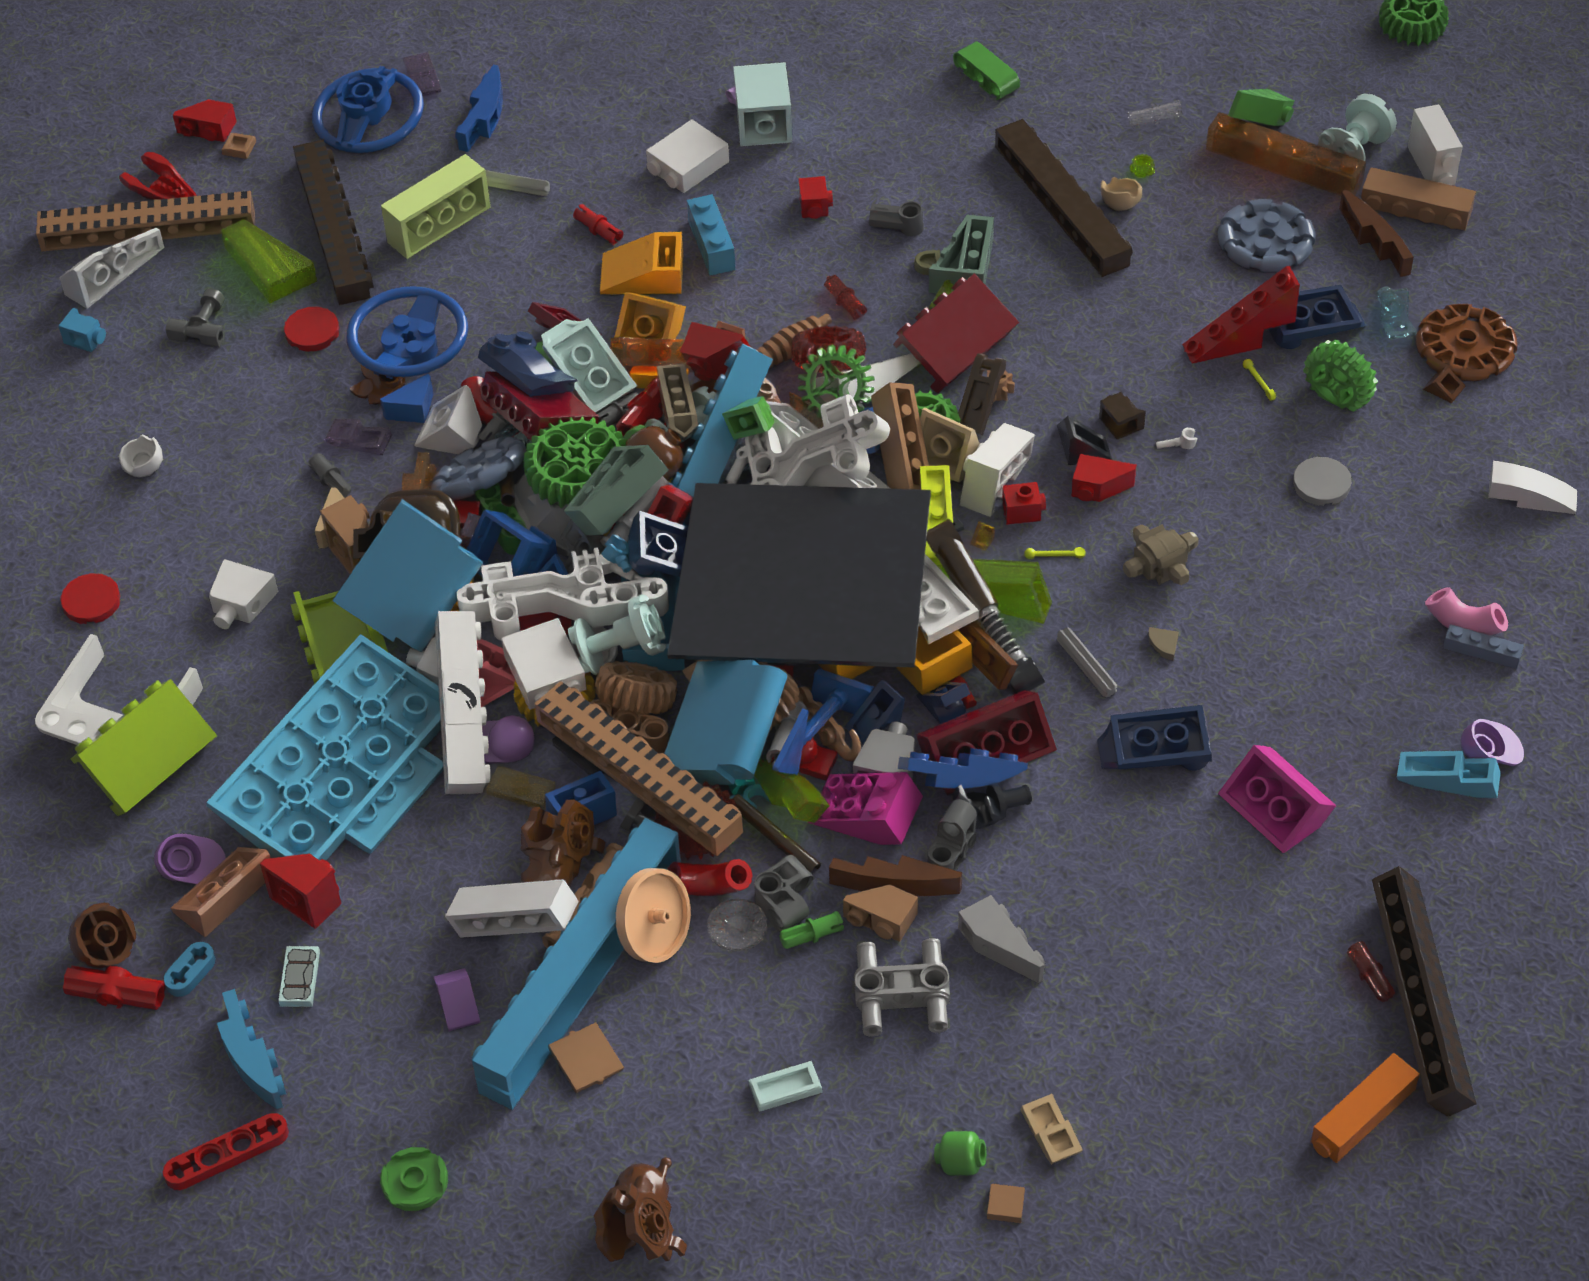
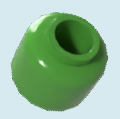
M974 1131L946 1132L942 1136L941 1142L935 1145L936 1164H941L943 1171L949 1176L977 1174L980 1167L985 1166L986 1163L985 1141L979 1139V1136Z

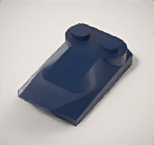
M1342 285L1299 291L1296 321L1268 329L1277 345L1285 349H1295L1301 345L1303 339L1365 327L1366 324L1356 305L1349 300Z
M517 332L511 335L496 334L494 337H490L488 342L479 350L478 359L530 397L571 392L574 389L575 382H578L576 378L560 371L536 350L537 342L533 339V336L526 332Z
M639 511L633 518L628 535L629 561L632 568L637 573L647 576L652 575L656 570L680 577L688 527Z
M1203 705L1110 715L1111 720L1107 729L1097 739L1102 769L1182 765L1188 770L1196 771L1204 768L1208 762H1212Z

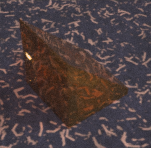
M978 521L970 545L987 551L994 540L995 527Z

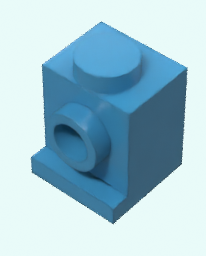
M72 308L59 324L63 343L92 352L98 344L104 342L106 337V330L100 328L97 319L79 314L76 308Z

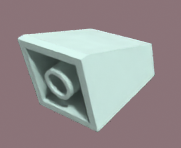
M786 63L733 66L740 146L792 142L791 102Z

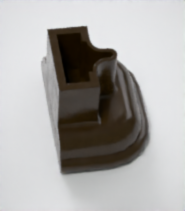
M400 490L390 493L375 507L368 528L353 529V558L361 559L402 499L460 538L458 508L452 498L440 490Z

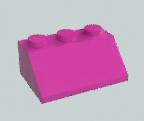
M1253 745L1218 792L1224 800L1282 853H1285L1319 829L1336 807L1330 799L1273 748Z

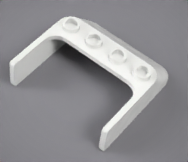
M89 635L37 713L35 724L40 732L78 745L88 737L94 740L101 733L97 729L109 719L113 718L117 721L123 716L122 714L87 703L80 698L83 687L104 657L102 647L96 635ZM190 667L177 687L192 705L201 693L203 686L197 669Z

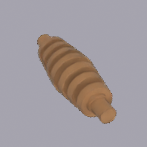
M826 313L819 318L810 316L806 320L798 321L796 324L781 329L778 334L773 335L757 351L773 359L770 365L771 368L773 364L778 365L783 360L791 359L792 355L796 357L801 353V350L804 351L809 344L811 345L816 341V338L824 334V327L832 323V319Z

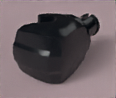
M993 783L987 786L986 794L976 792L965 793L962 785H959L953 792V801L957 799L964 800L974 807L977 812L975 829H980L1003 820L1009 808L1031 804L1032 795L1027 785L1002 791L998 784Z

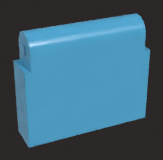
M402 499L336 594L333 602L392 642L397 637L410 647L422 652L435 634V621L438 611H451L457 602V591L471 582L483 562L473 553L460 546L462 539Z
M754 660L697 661L664 754L670 758L676 767L690 772L695 781L701 785H734L735 779H752L787 680V674L781 669L770 665H759Z

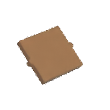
M593 1023L576 1032L570 1031L568 1036L548 1045L550 1052L575 1093L594 1084L601 1085L604 1079L624 1069V1066L597 1023Z

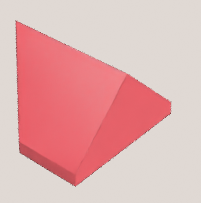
M480 639L477 640V650H482L483 667L478 668L479 678H484L485 694L484 697H480L481 707L513 690L515 678L505 659L503 648Z

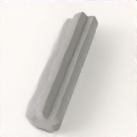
M486 170L489 187L540 196H547L550 191V183L545 180Z
M1070 628L1060 630L1057 633V641L1102 696L1107 698L1117 692V684Z

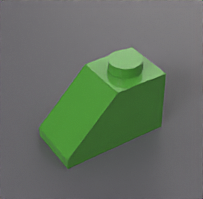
M764 396L746 400L722 413L733 440L764 433L770 430L775 423L771 414V408L765 401Z

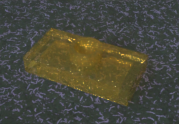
M498 765L486 788V792L490 796L532 808L535 806L541 807L545 810V794L555 790L556 785L555 781Z

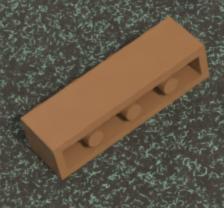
M1370 167L1362 189L1361 200L1374 211L1379 210L1399 217L1405 216L1425 223L1431 222L1444 225L1451 229L1466 230L1473 210L1476 191Z
M889 382L871 395L874 413L885 420L890 427L888 438L880 444L887 485L891 489L921 490L920 466H929L914 386L913 384Z

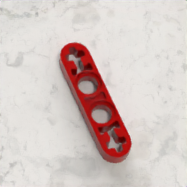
M277 1113L264 1115L170 1159L163 1168L166 1184L173 1190L186 1189L282 1144L289 1134L285 1118ZM274 1125L278 1133L272 1135L268 1131V1127ZM256 1131H258V1135L261 1138V1142L258 1143L254 1134ZM248 1139L251 1141V1144L244 1151H236L233 1149L236 1141ZM216 1153L220 1156L218 1162L214 1165L206 1166L202 1164V1159L207 1154ZM194 1160L198 1169L196 1172H194L191 1162ZM180 1168L184 1176L178 1179L174 1171Z

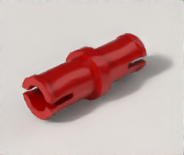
M584 204L579 205L582 211L578 208L575 209L573 218L588 227L593 235L598 234L613 246L618 243L614 238L619 241L623 238V231L610 224L604 215H597Z

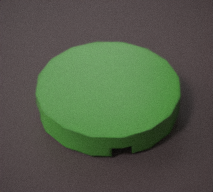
M410 1147L398 1151L381 1170L380 1185L384 1197L394 1207L404 1211H419L432 1206L442 1197L448 1184V1172L443 1159L424 1147Z

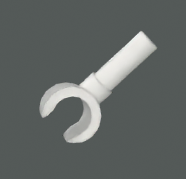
M1185 428L1179 438L1156 442L1157 449L1172 446L1192 449L1197 442V438H1193L1195 429Z

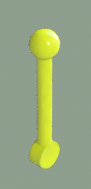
M1245 359L1243 367L1249 369L1265 391L1270 401L1275 400L1276 394L1274 390L1269 389L1253 367V361Z
M1077 547L1074 551H1035L1032 548H1027L1024 555L1027 559L1055 556L1083 558L1086 551L1082 547Z

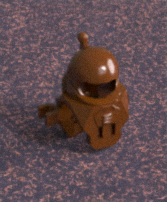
M566 800L559 810L558 816L552 815L550 812H546L541 807L536 806L530 811L528 821L521 827V851L530 859L528 869L521 873L522 883L564 879L569 888L571 887L572 880L578 876L582 858L588 856L590 850H594L599 854L604 853L606 842L593 836V811L577 800Z
M662 1158L660 1166L657 1168L644 1163L632 1164L621 1172L615 1186L610 1188L595 1212L594 1220L597 1229L595 1241L597 1248L610 1262L623 1259L625 1250L635 1246L636 1242L642 1246L648 1260L662 1256L665 1261H669L673 1250L680 1257L685 1255L687 1244L680 1237L672 1235L674 1230L669 1221L672 1207L667 1200L669 1186L665 1178L668 1168L672 1165L670 1158ZM618 1208L626 1210L625 1215Z

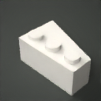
M1003 423L996 431H992L989 438L984 443H980L977 450L972 455H968L964 462L963 471H966L960 505L991 517L994 513L996 498L1002 499L1003 485H1006L1009 479L1015 481L1031 457L1035 434Z

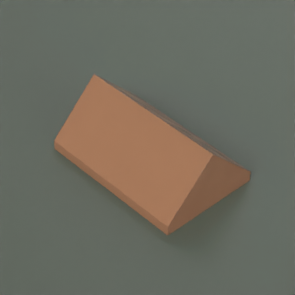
M238 847L170 909L186 924L206 937L265 884L260 862L270 858L269 852L266 849Z

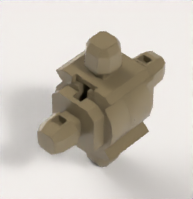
M1141 524L1134 527L1133 539L1136 541L1134 557L1123 564V571L1127 577H1136L1143 574L1148 580L1157 579L1159 585L1169 580L1179 585L1187 583L1189 581V571L1186 568L1188 552L1198 546L1199 539L1194 532L1179 535L1174 529L1170 531L1165 530L1163 524L1151 530Z

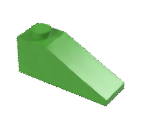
M1270 89L1238 90L1228 116L1280 126L1291 119L1294 112L1292 106L1295 100Z

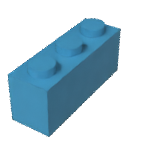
M713 194L687 200L688 222L709 276L736 270L734 246Z

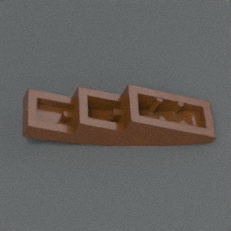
M1348 190L1342 191L1339 209L1359 245L1370 243L1380 261L1390 259L1400 277L1411 275L1414 256L1401 237L1368 204Z
M904 855L901 856L898 865L867 856L864 866L833 858L829 866V884L858 891L892 885L914 896L960 894L962 890V872Z

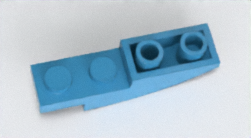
M235 989L223 992L222 995L229 1019L218 1022L217 1026L234 1068L242 1080L261 1099L276 1109L282 1108L283 1104L280 1096L285 1095L286 1091L281 1075L274 1077L272 1069L278 1067L273 1048L266 1050L263 1038L256 1039L253 1026L246 1027L244 1020L249 1019L250 1015L245 999L238 1001Z

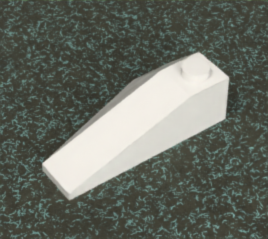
M154 228L96 252L77 263L59 277L64 295L88 309L164 248L160 230Z
M913 354L884 360L883 362L869 364L872 368L865 372L866 377L872 375L875 380L867 382V386H872L875 389L872 393L865 392V395L871 399V395L889 382L894 383L919 365L920 362ZM853 370L841 371V373H849ZM824 376L816 378V388L823 384ZM833 376L834 382L825 389L838 387L843 381L847 380V377L835 380V376ZM857 378L848 385V392L852 398H854L857 391ZM828 393L820 396L825 402L836 399L832 394Z

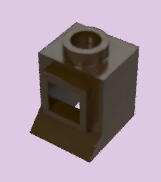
M1122 392L1109 395L1105 399L1100 400L1099 419L1117 440L1144 429L1146 411L1137 409Z

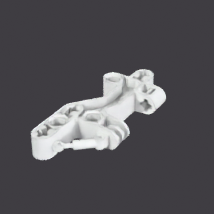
M844 395L821 405L820 409L824 427L791 440L784 451H782L778 435L773 427L764 433L755 434V437L753 435L745 437L746 445L737 450V458L725 479L728 481L726 484H736L747 463L750 465L753 478L750 485L804 486L816 469L833 462L835 468L851 480H862L870 470L866 449L884 442L889 436L890 427L885 420L872 411L858 412L856 403L851 395ZM855 460L854 465L849 468L850 463Z
M598 547L593 549L594 553L588 554L587 550H582L583 555L579 556L576 555L575 551H571L574 571L568 575L546 571L513 577L511 561L481 566L483 582L466 584L457 591L459 611H475V622L491 621L494 636L501 641L502 637L520 631L519 616L553 612L572 620L582 618L590 626L600 627L613 625L614 621L629 616V600L641 594L649 598L645 602L647 606L654 604L659 616H663L669 610L667 584L664 580L657 577L643 578L634 569L624 573L617 564L608 561L602 554L599 555ZM614 572L630 581L608 584L604 580V575Z

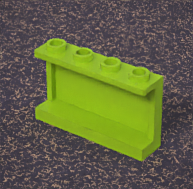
M299 591L293 592L296 603L290 605L294 620H301L302 625L297 626L301 642H308L309 647L304 648L308 665L314 664L316 668L311 670L314 684L360 634L388 652L381 633L333 602L334 597L339 591L307 600H302Z
M171 679L162 684L159 680L155 681L144 690V693L147 695L140 702L136 699L132 700L121 709L124 715L117 721L113 718L109 719L97 729L101 734L94 740L88 737L74 748L77 754L71 758L74 764L79 762L112 801L113 804L110 806V809L117 816L128 812L217 737L216 733Z

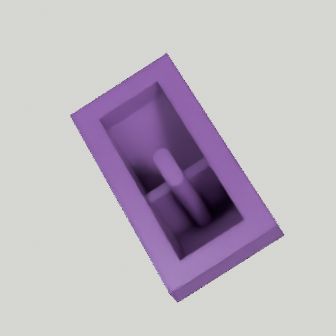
M463 968L434 976L448 1030L452 1031L481 1023L466 969Z

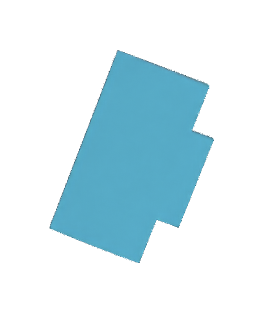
M360 634L206 802V806L256 847L266 849L271 858L311 854L318 860H327L345 839L371 854L444 770L443 761L424 749L441 730L439 686Z

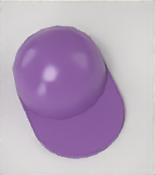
M510 715L498 721H486V725H482L483 736H488L489 744L488 754H484V763L493 764L518 761L528 756L533 749L535 741L533 728L520 716Z
M1478 719L1464 729L1460 738L1461 747L1467 759L1496 758L1497 763L1515 766L1522 762L1524 757V750L1519 738L1510 728L1500 723Z
M174 834L165 838L157 846L154 854L155 866L164 878L195 885L226 859L223 849L214 840L190 834Z

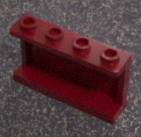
M975 273L967 280L964 277L960 278L951 287L953 292L949 295L946 292L942 293L933 302L935 307L931 310L928 307L924 308L915 317L917 321L913 325L908 322L896 333L899 338L893 345L898 348L903 344L933 376L935 381L930 387L936 393H940L973 365L978 353H987L1019 323Z
M496 371L485 372L484 382L481 385V398L529 440H532L534 435L540 436L539 430L549 428V423L554 426L558 425L559 419L564 423L569 422L570 417L574 421L580 420L582 416L585 421H590L594 417L598 424L599 415L571 392L530 397Z

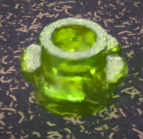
M1146 154L1137 155L1129 166L1130 172L1139 178L1152 176L1155 173L1154 160Z

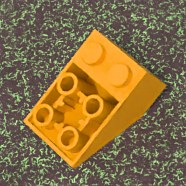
M654 232L604 252L602 256L600 294H625V292L637 294H682L684 257L682 232Z

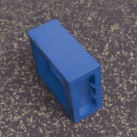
M484 510L466 550L483 562L482 566L491 564L488 562V559L502 528H504L521 540L511 562L513 577L537 573L550 544L505 513ZM481 567L477 572L480 576H482Z

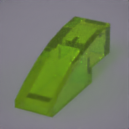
M760 758L754 776L772 805L787 807L794 819L815 823L830 806L821 793L799 773L795 775L775 771L772 766L773 761L768 763L766 759Z

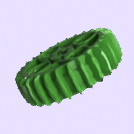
M583 416L578 421H574L570 417L569 422L564 423L559 419L556 426L549 423L547 431L540 429V436H532V443L527 444L526 452L524 453V471L528 485L532 487L534 494H539L541 500L548 498L550 505L559 502V507L562 509L565 504H570L612 448L626 446L627 440L623 438L621 431L616 432L614 425L607 427L605 420L597 424L594 417L590 421H585ZM545 461L546 464L541 467L542 462Z

